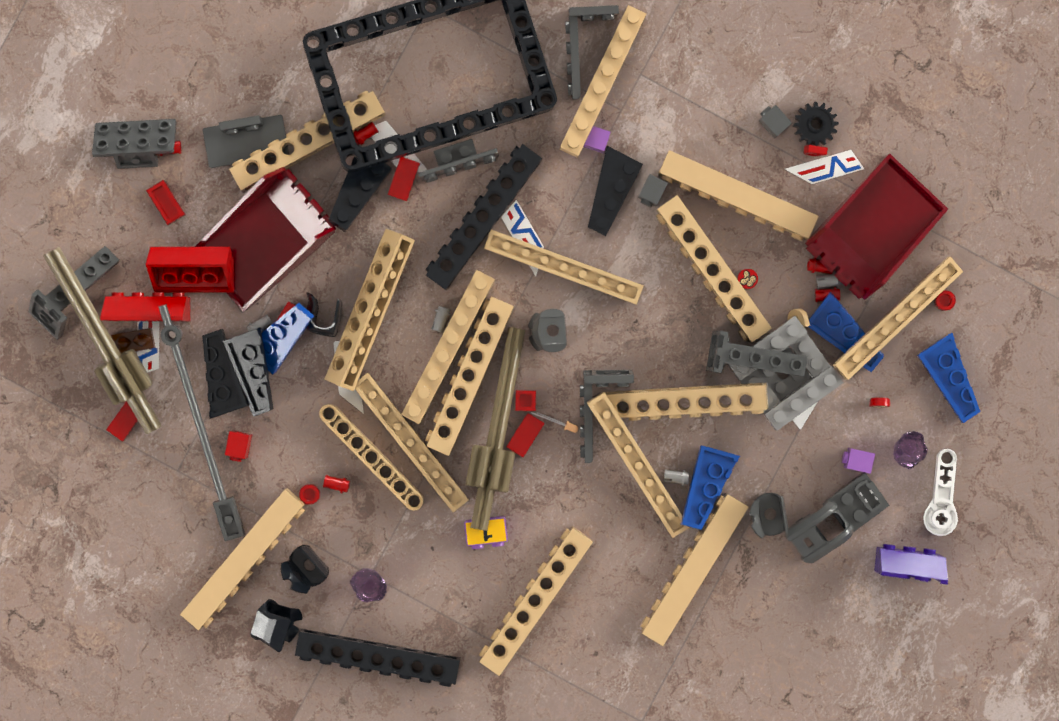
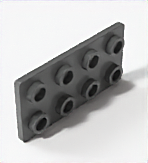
M258 115L219 122L218 126L203 128L210 168L232 165L240 159L245 161L251 157L250 154L258 149H261V151L267 149L268 144L277 139L281 141L287 138L282 115L264 118ZM288 145L284 148V154L289 155ZM269 155V156H267L266 159H268V158H273V157H276V156H275V155Z
M161 119L96 123L92 155L93 157L113 156L117 169L158 167L156 154L174 153L176 120Z
M469 139L435 150L434 154L438 167L418 174L422 181L425 180L426 183L438 180L437 176L445 174L447 177L457 174V170L465 168V170L476 168V164L484 162V164L495 162L499 154L497 148L477 154L473 140Z

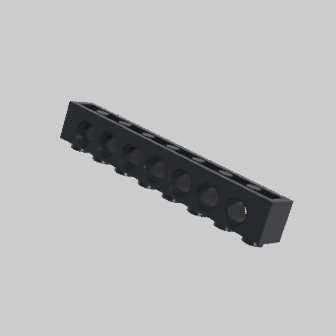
M524 144L520 148L518 146L514 148L510 154L512 159L508 164L503 163L498 170V173H500L496 180L492 179L487 185V193L484 197L480 195L474 203L476 207L473 212L468 211L462 219L464 224L460 229L456 228L452 232L450 243L448 245L444 244L437 253L440 255L436 262L432 260L425 269L428 272L426 276L443 289L447 290L542 162V158ZM521 162L525 168L522 172L518 173L513 170V165ZM508 178L512 180L513 184L509 189H504L501 186L503 179ZM492 195L500 197L501 200L498 205H491L489 203V198ZM480 211L488 213V219L484 222H480L477 219V214ZM469 227L476 229V235L473 238L465 236V230ZM458 243L464 246L463 253L459 255L453 252L454 245ZM444 260L452 262V268L449 271L441 269V263Z
M306 629L299 631L295 656H299V659L303 661L316 659L320 660L319 663L331 665V663L340 664L339 667L348 669L355 666L360 667L359 670L363 672L377 670L380 671L379 674L391 676L392 673L399 674V677L402 679L415 677L420 678V682L431 683V681H437L439 685L446 687L456 684L461 658ZM320 643L323 651L315 652L313 644ZM333 647H340L343 650V655L336 656L333 653ZM353 651H361L363 658L360 660L355 659ZM380 654L383 657V662L375 663L372 656ZM396 657L401 658L403 665L401 667L394 666L392 659ZM420 661L423 664V669L415 670L412 663ZM440 665L443 668V672L435 674L432 667Z

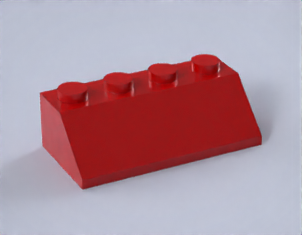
M150 247L145 265L154 292L234 293V259L230 247Z
M112 292L111 296H105L100 320L163 321L159 306L166 304L171 321H190L191 297L185 296V293H172V296H164V293H152V296H144V293L133 292L132 296H124V293Z

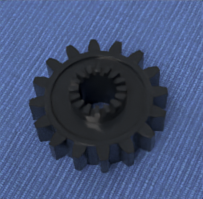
M814 102L812 107L807 103L805 105L806 110L800 108L798 111L801 115L794 116V119L797 120V123L793 124V127L797 128L794 134L801 136L800 142L803 140L807 141L806 145L813 143L814 146H818L819 142H821L824 146L826 145V139L831 141L833 139L831 134L837 133L834 127L839 122L833 120L837 114L831 115L832 107L826 110L825 103H822L820 107L817 102ZM817 120L820 123V129H814L811 126V121Z

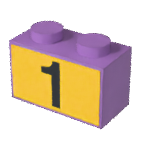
M505 516L490 517L487 531L470 528L472 520L464 521L467 546H472V549L484 548V544H492V547L504 546V542H508Z

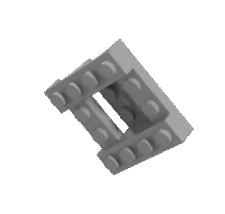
M796 316L790 318L786 323L752 347L808 356L807 371L805 370L804 377L788 374L785 379H780L777 372L727 364L741 384L767 382L768 409L764 410L763 414L776 431L844 383L807 334L808 332Z

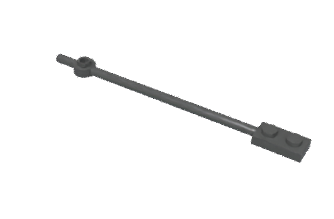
M167 305L159 306V311L165 326L160 334L161 340L164 344L171 346L219 499L213 502V506L224 541L245 536V531L234 496L226 497L180 350L179 342L183 337L182 330L179 326L172 324ZM170 331L175 332V338L170 337Z

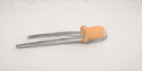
M531 412L534 415L565 426V431L569 430L576 433L579 429L577 425L571 424L569 421L565 424L541 413Z

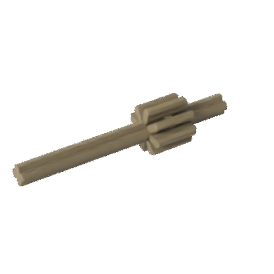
M60 247L44 254L43 257L105 362L96 367L94 372L112 404L118 405L127 401L146 434L161 427V423L142 392L152 385V380L135 350L129 349L120 353Z
M508 328L486 446L473 445L466 485L478 488L470 527L473 529L488 530L495 491L507 493L509 489L515 453L503 450L525 335V330Z

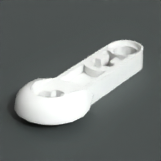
M942 449L937 454L933 497L923 516L927 530L937 536H946L952 533L958 522L957 512L953 504L957 456L951 449ZM945 452L950 453L952 456V460L948 464L943 463L941 460V456ZM940 466L951 467V471L946 470V476L950 479L945 484H943V480H940V476L944 475V469L940 470ZM939 513H942V517L946 518L945 522L942 521V525H939V521L936 520V516H940Z

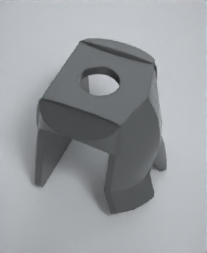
M547 309L541 313H534L528 325L532 333L529 337L532 346L537 351L544 350L547 352H559L565 349L567 345L566 317L563 311ZM552 324L559 328V333L554 337L547 333L548 326Z
M765 493L755 499L749 513L753 522L751 527L755 534L763 538L765 535L773 536L785 531L787 535L789 528L783 496L776 493ZM769 508L776 511V517L772 520L766 519L764 515L765 511Z

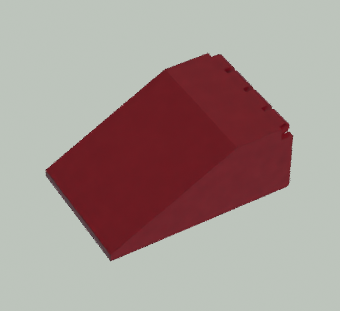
M889 153L806 241V250L815 258L820 255L822 258L819 262L830 272L835 269L837 272L834 276L845 287L850 283L852 286L849 290L858 299L862 297L866 300L891 278L947 212L948 208Z
M284 167L264 175L195 246L231 248L234 259V293L227 294L242 312L250 308L312 255L336 230L335 225L329 222V215L321 216L324 209L314 198L310 201L308 200L311 194L301 183L295 185L298 179L289 169L286 170Z

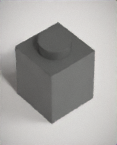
M777 105L772 109L768 106L760 113L762 118L759 122L774 139L792 124Z
M649 174L638 198L642 199L640 203L650 208L652 205L657 206L668 183Z

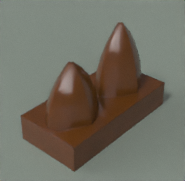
M152 328L111 335L120 353L129 349H134L136 352L156 348Z

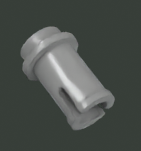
M834 274L816 276L818 289L831 286L838 288L839 285H842Z
M438 306V309H435L437 313L431 329L444 333L447 318L451 315L449 313L450 309Z
M266 315L254 323L250 322L247 329L251 331L261 327V332H263L273 323L269 316Z
M665 469V483L682 484V486L684 484L688 485L689 472Z

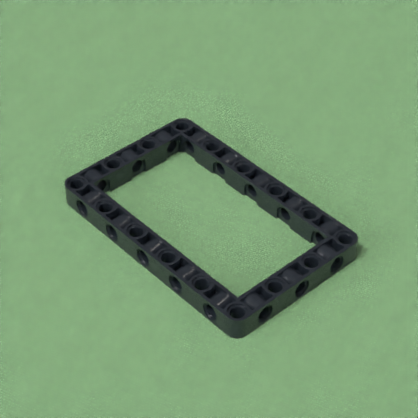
M414 0L307 33L303 38L304 51L343 169L350 173L357 172L551 111L557 102V95L526 0H501L531 91L530 96L520 99L513 98L494 104L493 107L482 111H471L455 116L453 120L440 124L439 122L415 129L414 132L401 136L397 134L376 141L375 144L362 148L356 144L352 126L327 52L498 0ZM432 4L436 7V11L428 12L425 6ZM394 16L397 18V22L389 24L386 18ZM521 19L525 21L526 26L520 28L516 25L515 21ZM349 28H356L358 34L350 36L347 30ZM314 39L319 42V45L316 48H310L308 42ZM528 59H537L538 65L531 66L528 63ZM324 78L330 79L332 84L329 87H323L320 84L321 80ZM541 97H549L551 104L544 105L541 102ZM509 108L512 110L513 115L505 117L502 110ZM340 117L344 119L345 123L338 127L333 124V120ZM471 120L474 123V128L466 129L463 122ZM432 132L435 135V140L427 141L424 138V134ZM393 144L397 149L396 152L392 154L386 152V145ZM354 156L357 159L356 165H348L346 163L347 157Z

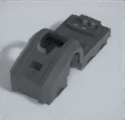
M864 472L823 503V507L818 511L796 521L794 525L789 527L788 534L786 535L785 533V537L793 543L802 555L801 559L805 563H814L845 543L853 535V532L890 505ZM833 513L844 528V531L832 540L827 541L816 525ZM807 537L813 543L809 547L803 541Z

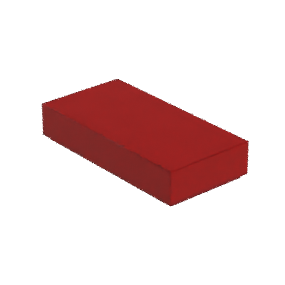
M405 157L400 158L388 195L408 201L420 166L419 162Z
M164 180L146 190L167 225L186 215Z
M127 401L106 429L122 442L125 441L138 422Z
M527 413L506 447L524 457L545 423Z

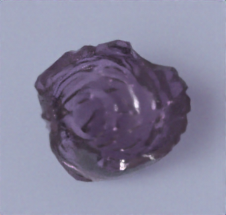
M915 431L904 433L894 445L893 455L895 461L907 469H912L921 460H924L928 452L924 436Z
M363 568L357 571L350 580V585L356 592V597L363 602L380 601L387 593L385 580L375 570Z

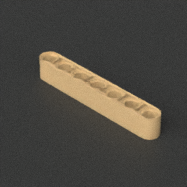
M333 404L324 405L319 412L321 420L408 509L414 511L421 508L424 504L422 493L337 406ZM327 408L334 410L335 414L332 419L325 417L324 413ZM342 422L349 426L346 434L339 431V425ZM355 437H360L363 440L361 448L354 447L353 439ZM370 451L375 452L377 455V460L374 463L369 462L367 459V454ZM383 466H388L391 469L390 477H384L381 474ZM397 481L405 483L406 488L404 491L396 490L395 483ZM410 496H418L420 504L418 506L411 505L409 502Z

